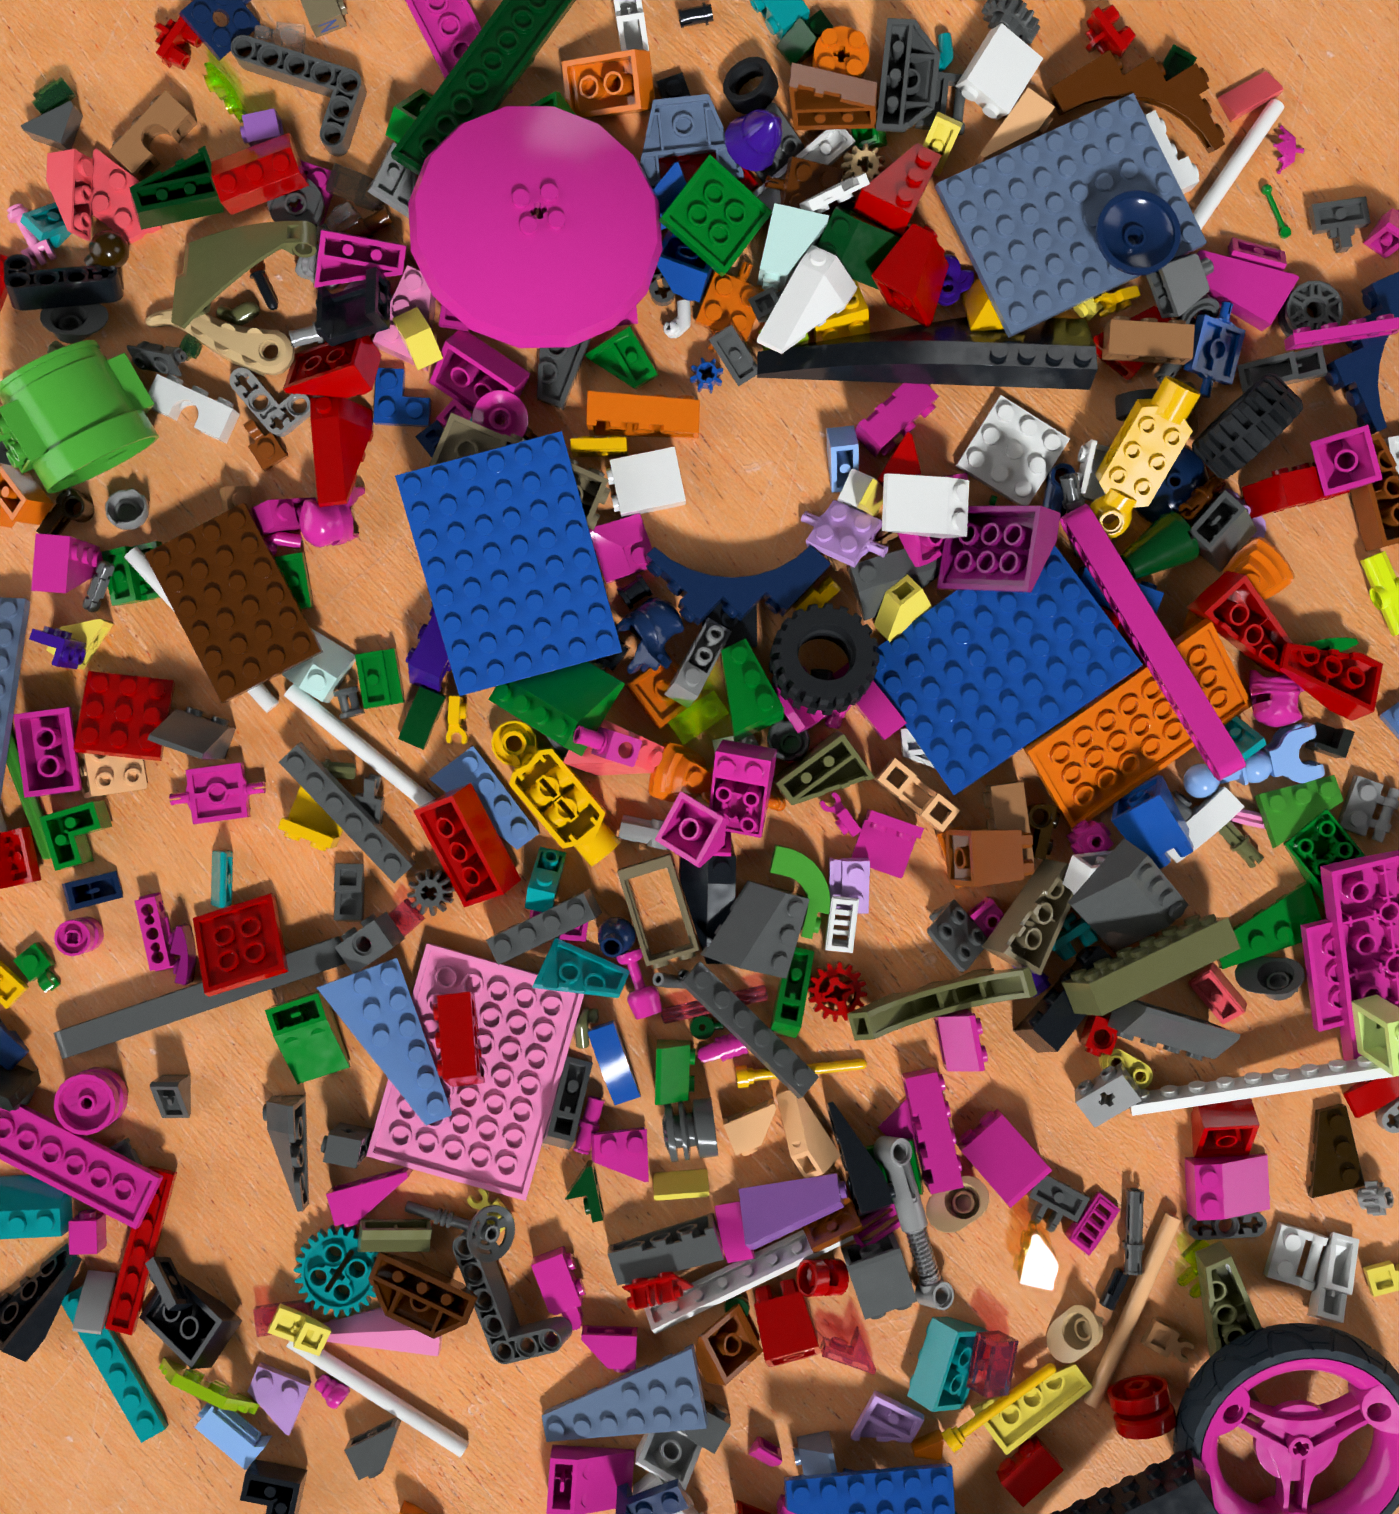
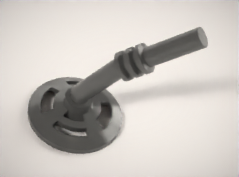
M408 1201L405 1207V1212L433 1220L436 1225L440 1223V1226L446 1224V1228L452 1226L467 1231L468 1249L474 1258L482 1262H493L500 1259L509 1250L514 1239V1219L506 1208L498 1205L484 1207L475 1214L472 1220L455 1216L454 1212L448 1213L446 1209L443 1212L442 1208L436 1210ZM497 1212L502 1217L498 1219L495 1216L487 1215V1213ZM487 1220H493L495 1223L489 1224ZM505 1227V1235L499 1246L496 1241L500 1235V1228ZM485 1240L488 1244L483 1245L480 1241ZM478 1246L481 1249L490 1250V1253L482 1254L476 1248Z

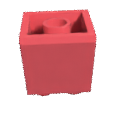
M603 720L600 727L642 741L635 766H626L591 754L592 748L590 747L586 748L582 756L568 750L563 761L567 765L595 776L653 773L655 767L662 760V751L665 747ZM623 742L619 746L618 753L620 757L627 758L631 755L632 746L629 742Z

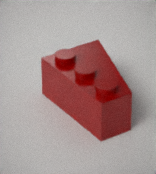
M916 143L874 178L869 185L861 189L853 211L903 235L942 155Z
M1315 462L1312 463L1313 467H1310L1309 463L1291 467L1292 471L1290 472L1288 467L1271 471L1272 477L1242 487L1245 503L1251 509L1249 514L1251 519L1271 512L1276 513L1284 511V509L1328 500L1350 493V490L1324 496Z
M470 991L437 995V1004H433V1014L435 1021H439V1031L435 1032L437 1049L441 1048V1059L437 1060L439 1077L443 1076V1080L452 1087L485 1083L484 1074L480 1075L479 1058H482L481 1048L478 1049L477 1032H479L475 996Z

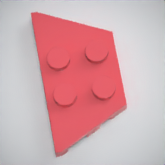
M95 148L92 155L94 171L91 214L110 229L121 234L130 244L142 239L147 233H154L162 229L161 226L141 230L129 188L140 181Z

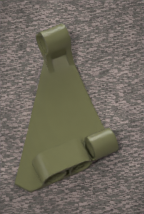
M308 221L266 222L224 230L188 243L185 247L183 273L178 275L175 280L171 322L185 329L193 319L207 314L210 311L211 302L227 287L255 265L280 249H284L292 255L295 254L299 257H312L317 249L316 226Z

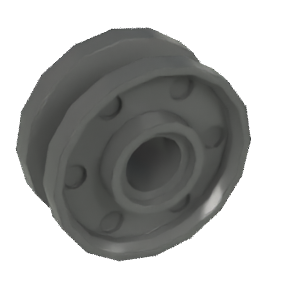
M1307 281L1297 286L1290 292L1278 312V323L1282 332L1289 337L1293 334V330L1302 327H1310L1312 331L1321 329L1322 325L1338 322V325H1340L1343 317L1342 299L1330 284L1322 281ZM1307 308L1313 311L1314 318L1308 315Z

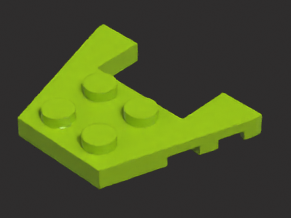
M166 1357L162 1359L158 1367L162 1374L166 1375L165 1378L171 1385L220 1409L235 1412L238 1410L242 1413L249 1412L255 1415L259 1407L256 1401L240 1393L234 1395L228 1392L230 1386L218 1380L211 1383L203 1380L205 1374L191 1368L188 1370L186 1367Z

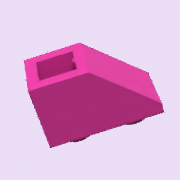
M316 497L267 500L251 508L252 515L262 535L300 530L299 516L302 504L307 499L316 501Z

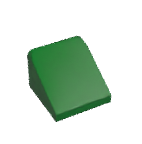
M876 128L851 129L855 145L861 151L866 143L869 146L868 150L887 146L885 131H876Z

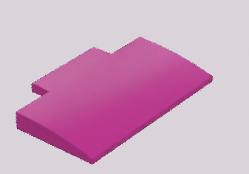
M1399 850L1320 866L1326 919L1300 925L1313 1028L1320 1032L1340 1027L1344 1061L1355 1060L1362 1056L1357 1050L1351 1001L1379 995L1399 1007Z

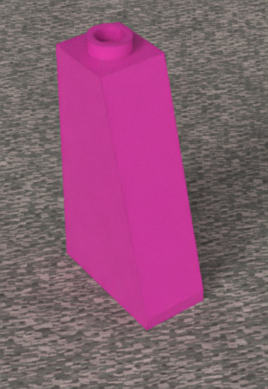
M1201 249L1196 253L1200 260L1208 258L1214 266L1213 273L1206 276L1210 287L1207 294L1211 298L1215 297L1220 307L1222 302L1234 304L1231 313L1260 331L1265 330L1272 324L1299 279L1297 275Z

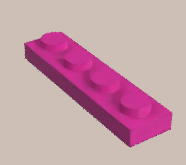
M1386 314L1377 317L1376 321L1366 322V318L1349 321L1348 325L1339 326L1338 322L1322 325L1321 329L1312 331L1310 327L1298 328L1293 330V334L1284 340L1285 350L1289 351L1393 335L1399 332V317L1394 318V314Z

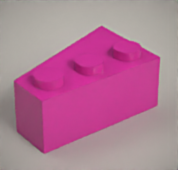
M36 533L31 591L67 593L91 579L94 574H97L95 569L98 562L103 560L100 547L71 536Z

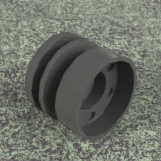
M711 1097L693 1099L691 1113H686L683 1101L678 1102L679 1114L675 1115L673 1114L672 1103L664 1104L665 1111L662 1119L663 1135L671 1162L678 1161V1148H683L685 1160H690V1151L693 1146L697 1147L700 1159L718 1156Z

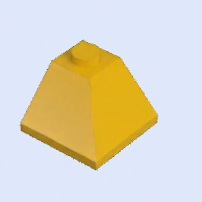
M980 279L976 280L967 291L962 292V301L970 330L988 331L1004 329Z

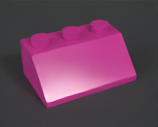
M458 330L445 341L441 351L443 359L437 362L429 383L451 398H455L460 404L473 412L478 400L492 391H508L519 398L531 373L468 331ZM497 414L494 418L498 425H501L505 419L502 414Z
M71 707L14 714L24 798L82 790L77 752L73 749L75 734Z

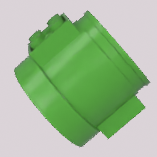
M85 340L57 349L24 365L0 381V400L3 404L0 407V442H3L8 450L6 455L14 468L18 467L22 474L34 469L48 493L59 492L92 479L137 455L159 438L147 417V413L154 406V402L128 357L123 353L107 360L100 351V346L96 340Z

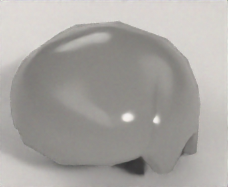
M131 488L118 490L110 495L105 504V511L108 520L117 528L135 530L142 526L148 518L149 505L144 495Z

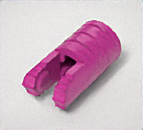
M730 1033L716 1037L714 1043L705 1045V1047L702 1046L698 1050V1058L704 1063L720 1058L723 1062L727 1059L747 1054L748 1050Z

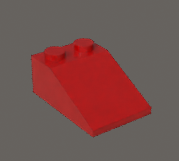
M368 335L333 347L328 343H324L294 354V361L290 366L283 390L291 394L342 398L365 395L373 389L382 354Z

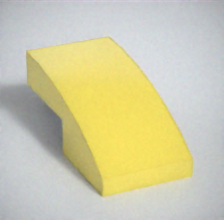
M872 479L857 508L865 511L866 514L876 517L883 504V486L877 480Z
M280 1303L268 1327V1333L294 1342V1348L320 1356L331 1333V1328L296 1309Z

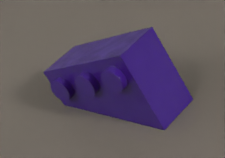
M432 605L429 613L432 617L428 625H422L418 634L420 641L416 648L412 647L410 649L406 663H408L409 681L411 684L418 687L423 685L441 693L443 690L441 682L446 672L451 671V666Z

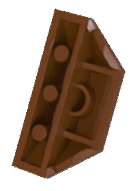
M384 1252L378 1253L368 1278L385 1316L433 1339L466 1325L478 1298L462 1282L417 1261Z

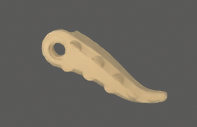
M173 308L155 312L146 318V324L149 327L171 326L179 328L229 362L265 377L266 375L284 373L294 361L295 351L292 342L285 334L278 330L233 325L208 314L193 319L183 329L171 322ZM268 345H276L278 347V354L273 359H267L264 356V350Z

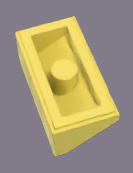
M707 1169L654 1173V1200L708 1197L709 1182Z

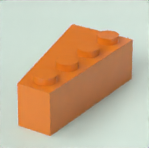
M587 391L586 425L589 435L699 438L700 400H694V396L681 395L678 398H670L660 394L646 396Z

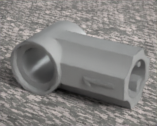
M623 815L618 838L646 843V846L669 850L655 841L664 823L663 820H647Z

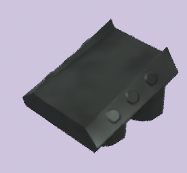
M0 1065V1108L10 1112L11 1110L19 1109L21 1104L27 1105L30 1103L36 1087L41 1083L38 1069L31 1071L16 1065L12 1070H7Z

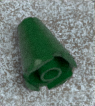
M1174 511L1162 514L1120 555L1134 580L1191 562L1198 557V541L1196 537L1191 540L1188 534L1191 527L1182 516Z

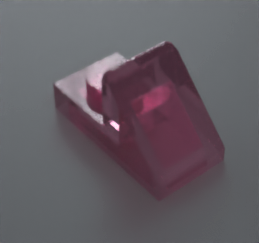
M858 1326L855 1328L850 1345H847L845 1340L838 1337H832L831 1339L823 1337L820 1346L822 1357L875 1375L876 1367Z

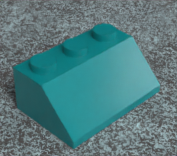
M29 1174L0 1176V1239L60 1237L69 1231V1221L73 1218L72 1196Z
M932 1317L926 1329L927 1335L923 1347L918 1354L915 1372L910 1379V1388L907 1396L932 1412L964 1409L988 1330L951 1317Z

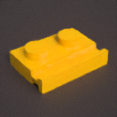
M615 435L606 436L605 438L581 436L570 439L573 457L628 456L626 437Z

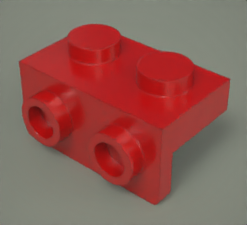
M30 826L1 832L0 889L42 880Z

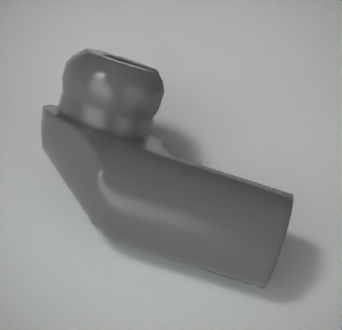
M681 969L678 972V976L660 972L655 973L653 984L664 988L685 989L680 982L689 971Z

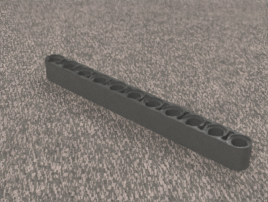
M340 936L287 953L286 959L289 972L210 997L204 994L203 982L56 1031L53 1034L61 1058L65 1059L346 964L335 949L341 943Z

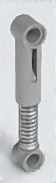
M881 1136L876 1140L873 1152L876 1160L883 1165L887 1182L891 1181L896 1194L893 1202L902 1231L908 1234L907 1238L909 1239L908 1243H910L909 1247L912 1248V1257H915L913 1261L916 1262V1270L919 1271L917 1274L920 1276L915 1289L916 1299L921 1305L946 1310L953 1302L954 1290L948 1282L943 1281L942 1276L939 1274L937 1262L933 1255L934 1252L932 1251L933 1248L929 1241V1234L926 1232L927 1228L925 1227L928 1225V1221L910 1163L912 1146L904 1138Z

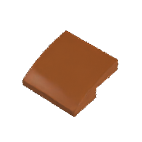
M849 1195L848 1198L843 1199V1208L802 1227L813 1253H817L864 1230Z

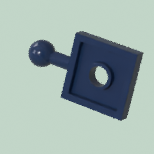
M193 0L179 13L218 61L231 52V42L235 37L239 35L249 36L261 25L246 7L251 0ZM222 12L225 14L228 20L227 26L220 27L216 25L213 21V13Z

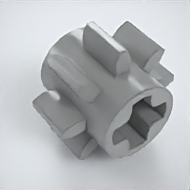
M1365 1181V1188H1360L1357 1194L1360 1207L1367 1209V1214H1373V1216L1387 1215L1386 1208H1392L1394 1204L1391 1189L1384 1187L1383 1182Z

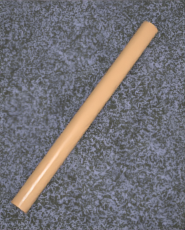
M1166 1212L1142 1265V1274L1138 1275L1093 1377L1091 1382L1093 1388L1086 1393L1083 1400L1093 1408L1099 1409L1181 1222L1180 1218Z

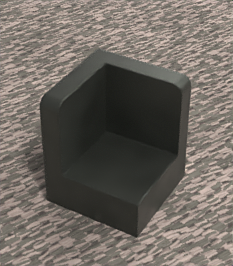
M1314 722L1317 735L1306 742L1305 748L1334 758H1346L1355 732L1345 728L1335 729Z

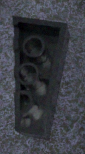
M1099 945L1084 947L1077 954L1073 965L1061 974L1055 985L1013 1031L1037 1053L1058 1052L1086 1016L1085 1014H1074L1062 982L1070 979L1071 973L1080 969L1089 970L1094 967V962L1103 958L1112 959V957Z

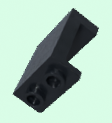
M377 267L366 270L365 284L335 294H331L325 286L318 287L315 330L331 347L390 329L391 284Z

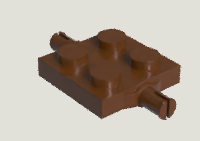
M792 156L788 159L787 170L783 178L780 179L768 175L765 180L768 181L765 183V187L780 190L781 205L801 209L799 203L840 183L843 169ZM853 196L841 203H838L837 200L828 204L830 209L820 214L829 215V222L835 207L842 204L853 208L855 205L853 201H856V197Z

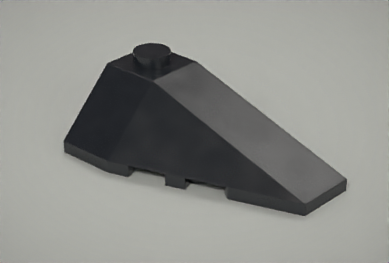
M731 854V857L712 856L700 868L682 857L680 859V882L702 951L706 946L709 947L716 936L714 932L719 925H723L731 912L730 907L735 901V854ZM704 956L706 964H725Z
M834 1102L827 1103L826 1107L835 1140L841 1147L839 1150L841 1162L845 1171L849 1173L847 1184L858 1217L892 1206L894 1204L892 1199L896 1198L892 1182L886 1181L885 1175Z
M65 1244L40 1266V1271L31 1278L26 1276L22 1279L20 1287L12 1294L5 1293L0 1297L1 1352L27 1362L46 1338L82 1261L79 1255H69V1244Z

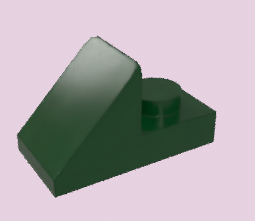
M821 9L805 22L800 17L777 44V49L790 66L792 62L800 64L814 53L816 42L822 35V32L834 26Z
M589 1160L567 1191L565 1200L587 1196V1198H583L586 1215L591 1214L592 1223L603 1221L604 1208L595 1165L592 1160Z

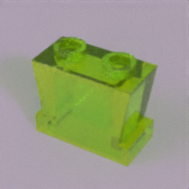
M713 690L671 719L668 724L682 744L685 745L726 717L729 712Z

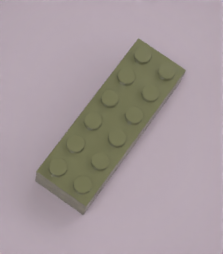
M1215 914L1203 918L1200 915L1188 917L1184 920L1185 924L1179 927L1177 925L1167 927L1162 930V935L1156 938L1155 936L1144 938L1139 941L1140 945L1135 948L1127 947L1116 952L1117 956L1112 959H1100L1094 962V967L1089 970L1080 969L1071 973V978L1062 982L1074 1014L1103 1016L1240 949L1229 918L1216 917Z

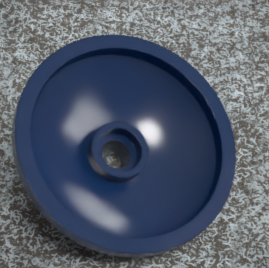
M1141 190L1121 193L1106 204L1098 217L1096 240L1099 250L1108 263L1121 272L1138 276L1155 273L1164 268L1173 259L1179 248L1181 229L1177 215L1164 199L1153 193ZM1128 237L1133 238L1135 244L1130 243Z
M1183 447L1149 506L1134 507L1135 511L1151 523H1154L1166 512L1174 511L1181 516L1184 510L1179 512V506L1191 496L1192 491L1196 487L1202 486L1209 480V475L1203 461L1193 451ZM1171 477L1176 478L1177 486L1170 484Z

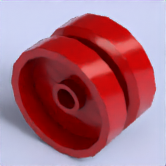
M1136 1375L1119 1380L1109 1387L1107 1395L1110 1406L1115 1411L1113 1419L1120 1436L1134 1440L1151 1439L1162 1436L1176 1427V1413L1174 1406L1170 1403L1171 1393L1165 1378L1156 1375Z

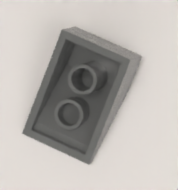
M187 706L186 710L176 709L149 734L147 740L200 759H225L236 728L228 726L229 720L214 715L211 720L202 716L203 711Z

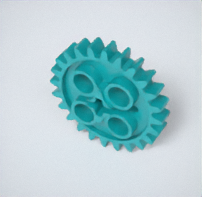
M342 1224L336 1232L334 1225H331L328 1228V1234L323 1229H320L317 1232L318 1238L311 1235L308 1239L309 1244L304 1243L301 1247V1251L304 1254H299L296 1257V1260L301 1264L296 1265L294 1272L301 1273V1275L294 1281L295 1283H303L298 1293L307 1292L308 1296L304 1302L308 1303L314 1300L313 1310L323 1306L324 1315L330 1309H333L335 1317H338L343 1309L346 1316H349L352 1307L355 1311L360 1312L362 1303L369 1306L372 1301L371 1297L376 1298V1293L368 1278L379 1252H358L356 1226H353L350 1232H346V1227ZM330 1247H338L341 1250L342 1255H333L330 1251ZM353 1250L354 1254L331 1290L327 1291L326 1286L337 1271V1268L348 1252ZM353 1262H361L364 1265L365 1270H356L353 1266ZM315 1270L324 1271L327 1278H318ZM338 1285L347 1286L350 1290V1293H341L338 1289Z

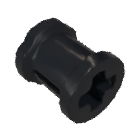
M640 574L636 576L635 581L626 587H619L617 589L630 610L634 608L633 604L645 596L650 597L653 595Z

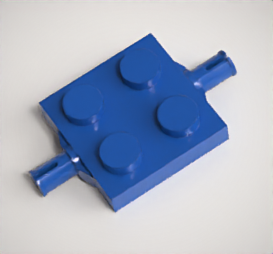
M1230 302L1221 303L1218 318H1213L1206 314L1197 315L1194 331L1193 359L1185 364L1184 370L1197 374L1202 378L1201 397H1211L1214 382L1223 385L1233 384L1246 330L1236 327L1229 320L1234 305Z

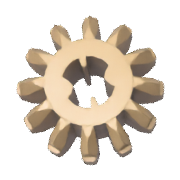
M867 143L863 145L862 151L856 145L853 146L852 154L845 153L843 158L845 162L840 166L845 173L842 176V180L866 173L870 183L888 168L883 165L886 160L885 155L877 156L878 147L873 148L872 152L869 151ZM860 166H866L867 172H862V167Z

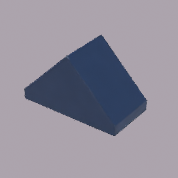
M117 871L62 884L69 911L123 898Z

